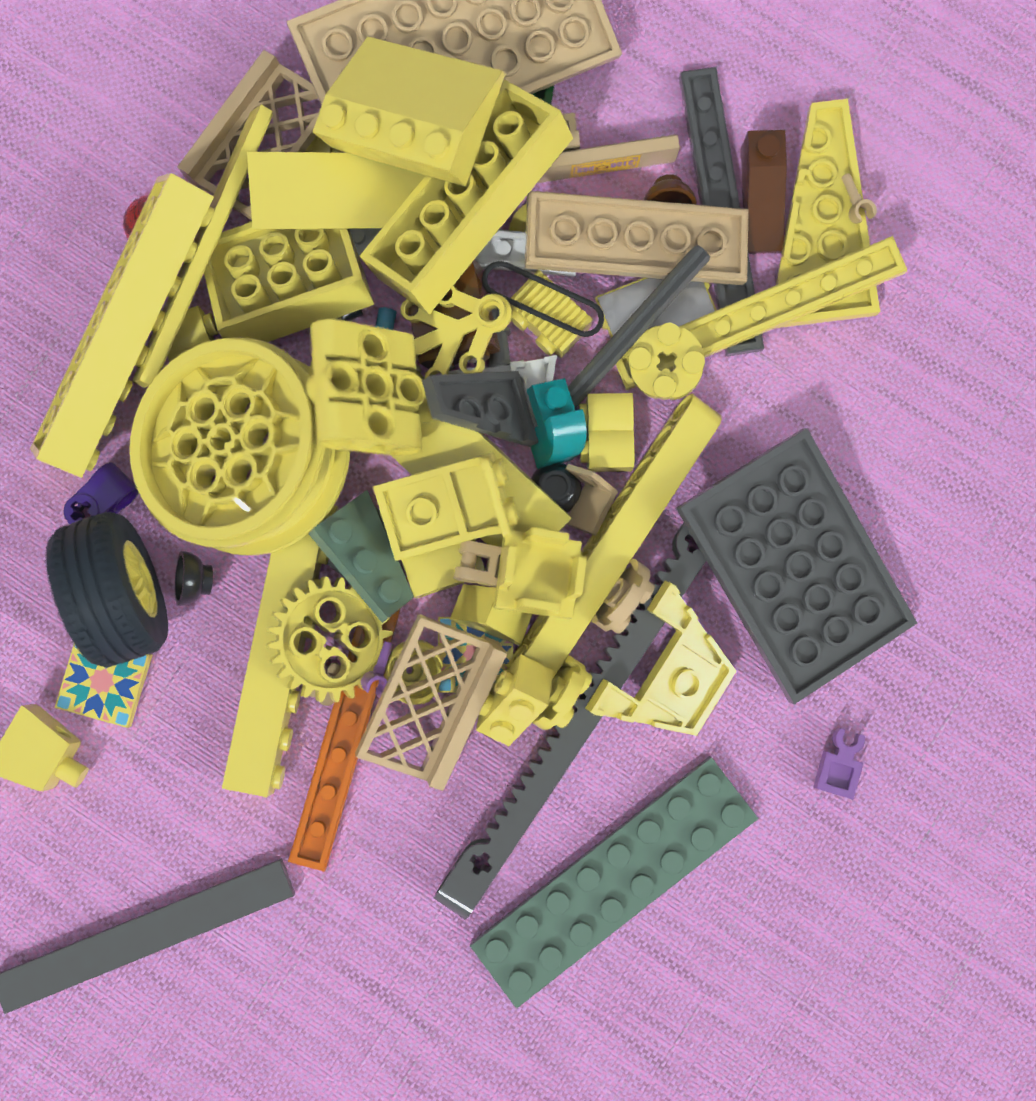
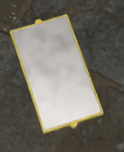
M643 278L595 297L596 304L600 306L604 314L602 328L608 331L610 338L615 335L664 279ZM690 281L648 329L665 323L681 326L717 311L708 291L710 284L707 282Z

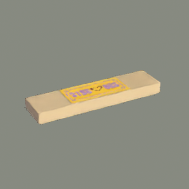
M678 135L562 152L537 183L675 162L680 149Z

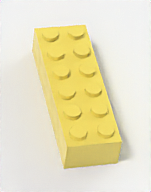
M504 80L466 187L425 175L359 257L377 279L430 314L573 140L562 112Z

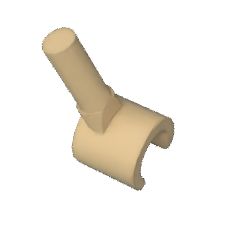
M850 173L842 176L841 179L852 204L848 213L850 221L855 224L862 222L859 207L865 209L866 216L869 219L875 217L877 209L874 202L862 199Z

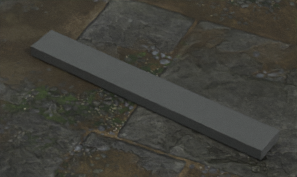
M711 67L680 72L679 82L700 205L740 208L717 68ZM749 256L747 258V282L744 285L713 283L718 310L755 294ZM762 334L725 349L726 357L763 351Z
M282 858L1 972L0 1004L4 1014L293 897L295 891Z

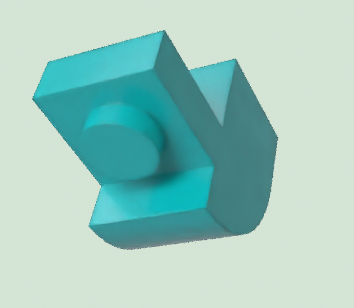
M565 378L531 385L526 391L538 425L535 427L538 443L530 446L537 469L571 461L581 454L586 443L587 428L583 409L575 411Z

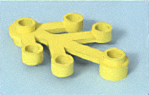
M452 286V297L448 301L441 300L439 304L445 308L457 306L472 313L457 320L435 310L428 314L419 307L418 312L414 316H409L408 310L414 304L406 299L400 309L402 316L412 323L423 322L437 328L414 339L415 357L442 345L433 367L426 372L425 378L438 373H442V375L448 374L464 335L475 330L477 331L470 349L461 356L459 367L463 373H482L485 368V362L482 357L493 333L504 330L512 319L510 303L498 294H489L481 299H477L458 291L455 286ZM499 309L500 314L498 318L489 320L490 311ZM476 358L477 366L475 369L467 370L468 361Z

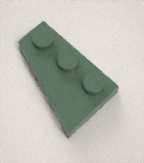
M368 490L364 491L309 532L310 537L382 623L414 598L399 561H395L389 538Z

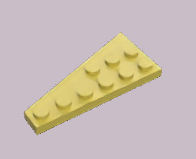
M848 99L811 103L808 109L776 285L870 246L865 209L859 207L862 222L855 224L850 221L848 213L852 204L841 179L842 176L850 173L857 191L863 199ZM877 287L869 288L777 328L877 316L880 313Z

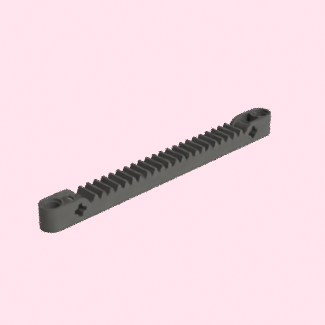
M684 522L672 541V551L676 559L667 558L664 560L662 566L666 572L658 571L654 574L653 577L659 585L654 584L655 588L651 597L645 603H639L642 610L635 609L632 612L631 618L634 622H629L624 630L625 636L613 635L612 639L616 643L617 648L605 647L604 652L609 657V660L597 659L595 662L601 672L599 674L589 672L592 675L591 682L593 684L583 693L584 697L582 699L578 698L574 704L576 709L570 722L564 728L555 725L559 732L558 736L546 735L545 738L550 748L538 747L537 753L542 760L530 759L528 763L533 773L522 772L520 774L524 787L513 785L511 792L516 799L505 797L503 806L507 812L496 810L494 818L498 824L488 822L485 831L490 838H480L466 846L433 898L464 920L472 913L602 718V716L594 715L585 709L602 680L605 679L621 689L664 625V621L646 610L663 582L667 581L674 584L680 591L679 595L682 598L706 562L700 550L696 549L693 552L687 550L689 543L685 538L690 539L692 535ZM484 852L487 853L490 866L488 867L483 864L480 868L475 867L473 855L475 854L480 857Z

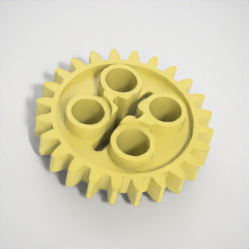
M321 577L320 588H317L312 580L306 581V593L298 587L292 588L295 600L292 602L289 599L281 598L280 602L286 609L285 612H272L271 614L279 621L278 627H267L266 631L275 634L276 640L267 643L266 647L277 649L278 654L273 656L269 662L272 664L282 663L283 667L277 673V677L284 678L290 675L291 679L287 687L293 690L302 684L301 696L305 698L313 690H315L316 701L319 702L324 701L327 692H329L333 702H339L341 691L348 698H355L354 686L364 690L361 686L362 676L369 671H373L383 647V638L393 635V631L382 630L381 626L390 617L382 623L351 585L345 589V580L342 577L336 579L333 587H331L328 577ZM326 601L331 602L336 609V616L329 623L324 622L319 615V609ZM308 616L324 632H336L333 639L339 645L352 652L356 656V661L351 662L337 647H324L327 641L326 638L304 623L303 618ZM355 626L361 627L365 634L363 643L358 647L352 646L349 641V633ZM302 631L307 632L312 640L311 647L304 653L298 652L294 646L296 635ZM336 656L341 663L340 671L335 676L328 677L324 671V664L329 657Z

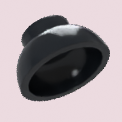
M563 463L537 469L531 479L566 513L570 512L580 498L582 491L581 481L567 471V465Z
M180 551L176 565L175 601L177 606L191 604L200 595H210L213 584L212 565H203L199 557L186 551Z

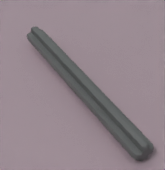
M694 246L570 383L568 389L575 409L708 263L710 255L701 246Z

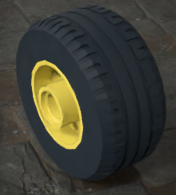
M104 512L57 528L46 546L48 581L63 625L82 656L92 664L109 668L158 651L168 636L165 600L152 560L134 526L121 514Z

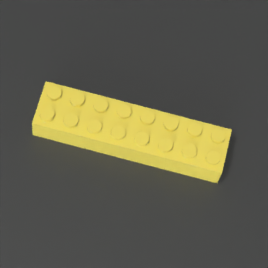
M172 173L156 178L30 447L37 460L80 478L83 477L85 470L90 472L93 470L100 455V450L96 449L102 435L107 437L115 424L116 416L112 414L118 400L124 402L131 390L133 382L128 380L134 366L141 367L148 354L149 347L145 345L151 331L156 333L164 320L165 312L161 310L167 296L173 298L180 286L182 278L177 276L183 262L188 264L196 252L198 243L193 240L199 228L205 229L212 218L214 208L210 204L214 196Z

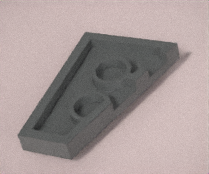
M519 371L430 375L422 380L433 419L527 447L538 443Z

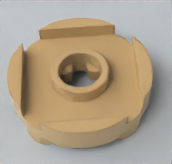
M631 559V566L627 569L625 568L591 620V622L604 631L613 630L617 634L623 632L628 626L631 614L638 604L645 603L654 591L655 586L649 581L650 570L636 559Z

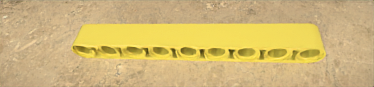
M694 394L687 395L676 407L611 505L597 535H592L582 549L580 556L587 557L582 596L575 599L573 618L563 619L539 615L525 635L521 646L519 645L514 652L513 661L521 654L553 670L554 678L721 423L722 416ZM512 658L508 662L507 668L513 663Z

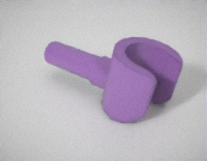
M384 641L373 671H369L362 676L361 686L367 693L372 682L379 680L375 694L381 697L387 683L383 675L393 647L392 643Z

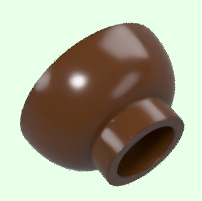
M672 174L657 178L644 198L646 201L697 205L692 189L682 182L678 176Z

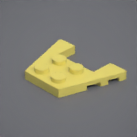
M664 581L646 610L676 630L635 697L630 696L603 679L585 709L598 716L605 715L622 721L639 722L656 728L697 736L737 671L712 636L706 633L697 620L698 617L695 612L686 605L679 595L680 591L670 582Z

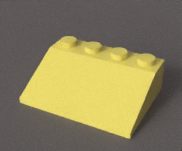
M367 36L326 93L313 133L333 149L466 187L505 73L503 70Z
M252 222L221 233L204 272L217 330L223 338L246 337L270 342L310 328V325L316 321L335 319L374 305L366 275L349 229H252Z

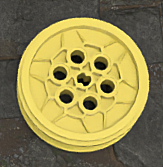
M231 337L197 345L177 356L160 371L143 395L134 417L130 436V464L141 498L151 514L164 528L177 537L193 544L212 547L230 554L252 556L272 553L294 544L312 531L327 516L344 486L349 467L350 451L324 448L317 444L315 403L311 401L306 390V383L313 374V369L294 359L282 349L265 341L246 337ZM250 403V407L245 413L246 407ZM269 433V438L263 445L264 438ZM252 468L251 476L246 480L248 471ZM216 474L215 481L212 484V478Z

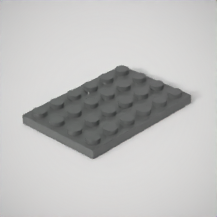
M808 428L799 430L676 507L789 703H798L918 624Z

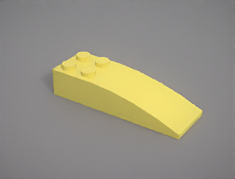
M416 370L417 375L424 380L425 378ZM427 398L419 405L422 452L410 456H392L411 475L494 452L496 460L503 458L509 478V481L504 485L507 498L514 496L520 519H517L518 523L515 524L514 531L526 532L530 528H540L560 532L572 519L568 513L483 433L433 419ZM502 534L480 538L486 544L502 547Z

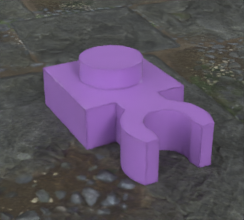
M837 727L832 736L833 744L836 747L833 754L823 751L813 787L854 800L864 763L853 759L855 753L863 748L865 736L856 733L853 743L847 746L843 742L845 729Z

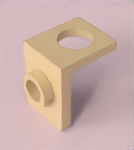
M568 464L566 470L585 485L578 502L570 513L572 519L567 525L595 536L618 490L595 472Z

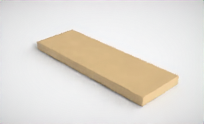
M530 191L527 195L526 269L665 279L694 246L699 245L710 255V260L691 281L744 285L747 282L748 209Z

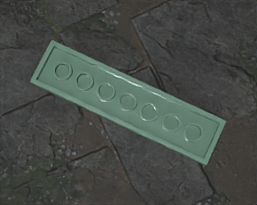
M709 756L470 943V947L517 1009L759 818L713 758Z

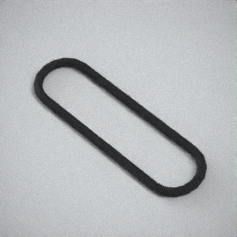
M493 262L483 271L482 284L486 292L503 296L511 305L582 337L593 336L603 327V311L599 305L589 299L508 262ZM496 267L510 269L592 307L598 314V324L590 331L578 330L494 291L488 285V274Z

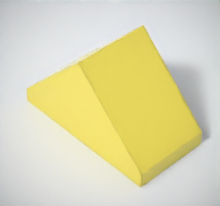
M463 584L450 620L521 646L532 614L494 608L495 587Z

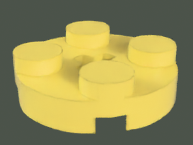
M665 323L652 327L642 334L633 345L629 356L632 379L641 392L654 399L677 400L685 397L697 387L702 377L705 359L702 345L693 333L676 324ZM662 354L666 356L673 354L676 357L674 360L675 370L670 372L669 369L665 368L660 371L657 368L660 364L658 357Z
M571 656L566 658L552 679L549 705L532 722L534 725L542 730H548L555 725L564 728L570 722L574 714L573 705L579 695L588 689L592 681V675L586 671L582 663Z

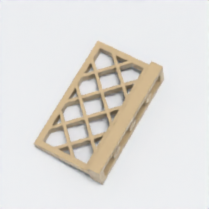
M263 50L177 168L192 185L214 195L218 185L215 186L209 181L217 170L226 168L250 112L261 104L273 111V123L268 125L265 135L275 133L277 147L257 152H305L317 136L313 133V129L320 112L319 110L318 113L304 116L302 102L319 100L313 84L279 64L274 55ZM284 79L294 85L295 94L276 98L275 91ZM296 104L298 118L280 122L278 108ZM300 127L301 136L297 142L283 145L281 131ZM249 178L244 180L241 189L249 188ZM238 194L233 209L252 220L251 205L248 207L241 203Z
M418 614L355 751L356 757L425 780L429 787L443 791L507 656V652L494 639L486 636L483 639ZM424 627L438 632L443 644L421 652L418 640ZM445 635L455 639H452L447 642ZM464 643L476 646L470 660L456 665L450 649ZM414 649H415L417 655L411 657V655H412V653H413V651H414ZM446 651L452 668L431 676L425 660ZM420 662L427 678L405 687L401 678L405 668ZM465 671L463 678H461L460 673ZM455 675L459 684L456 693L440 700L434 684ZM399 683L401 690L395 692ZM430 686L436 702L415 711L409 695ZM405 697L411 713L389 722L385 713L389 703ZM449 706L447 712H445L444 707ZM440 710L443 717L440 727L424 734L419 718ZM382 718H383L384 721H385V724L379 726L380 723H381V721H382ZM415 721L420 736L399 745L393 730ZM387 732L390 733L395 747L382 753L369 750L373 738ZM433 740L431 746H429L428 742ZM424 744L427 755L422 766L419 767L407 763L403 753ZM399 755V757H400L401 760H398V759H395V758H392V757H395V756Z

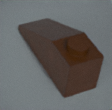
M785 130L748 131L740 148L743 209H748V254L782 253L787 176Z

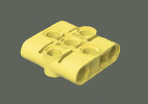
M324 319L312 323L310 327L313 374L307 380L306 390L311 401L315 403L318 446L392 456H410L422 452L419 405L423 403L426 395L422 379L416 372L414 336L406 332L335 319Z

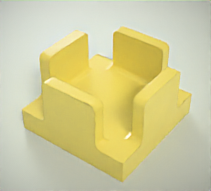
M530 528L526 532L513 530L511 535L503 537L494 608L563 619L573 618L575 599L582 596L587 561L586 556H580L582 542L569 540V533L540 528Z

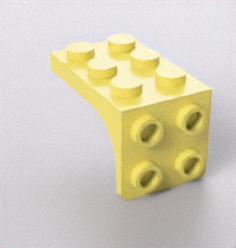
M490 452L373 486L395 561L489 535L502 534L503 537L511 535L515 524L518 523L517 519H520L514 496L508 498L506 496L504 485L509 481L503 458L496 460L494 452Z

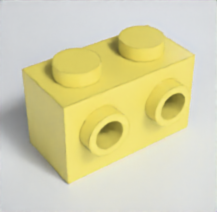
M520 654L493 684L479 713L476 731L510 746L549 705L553 670Z

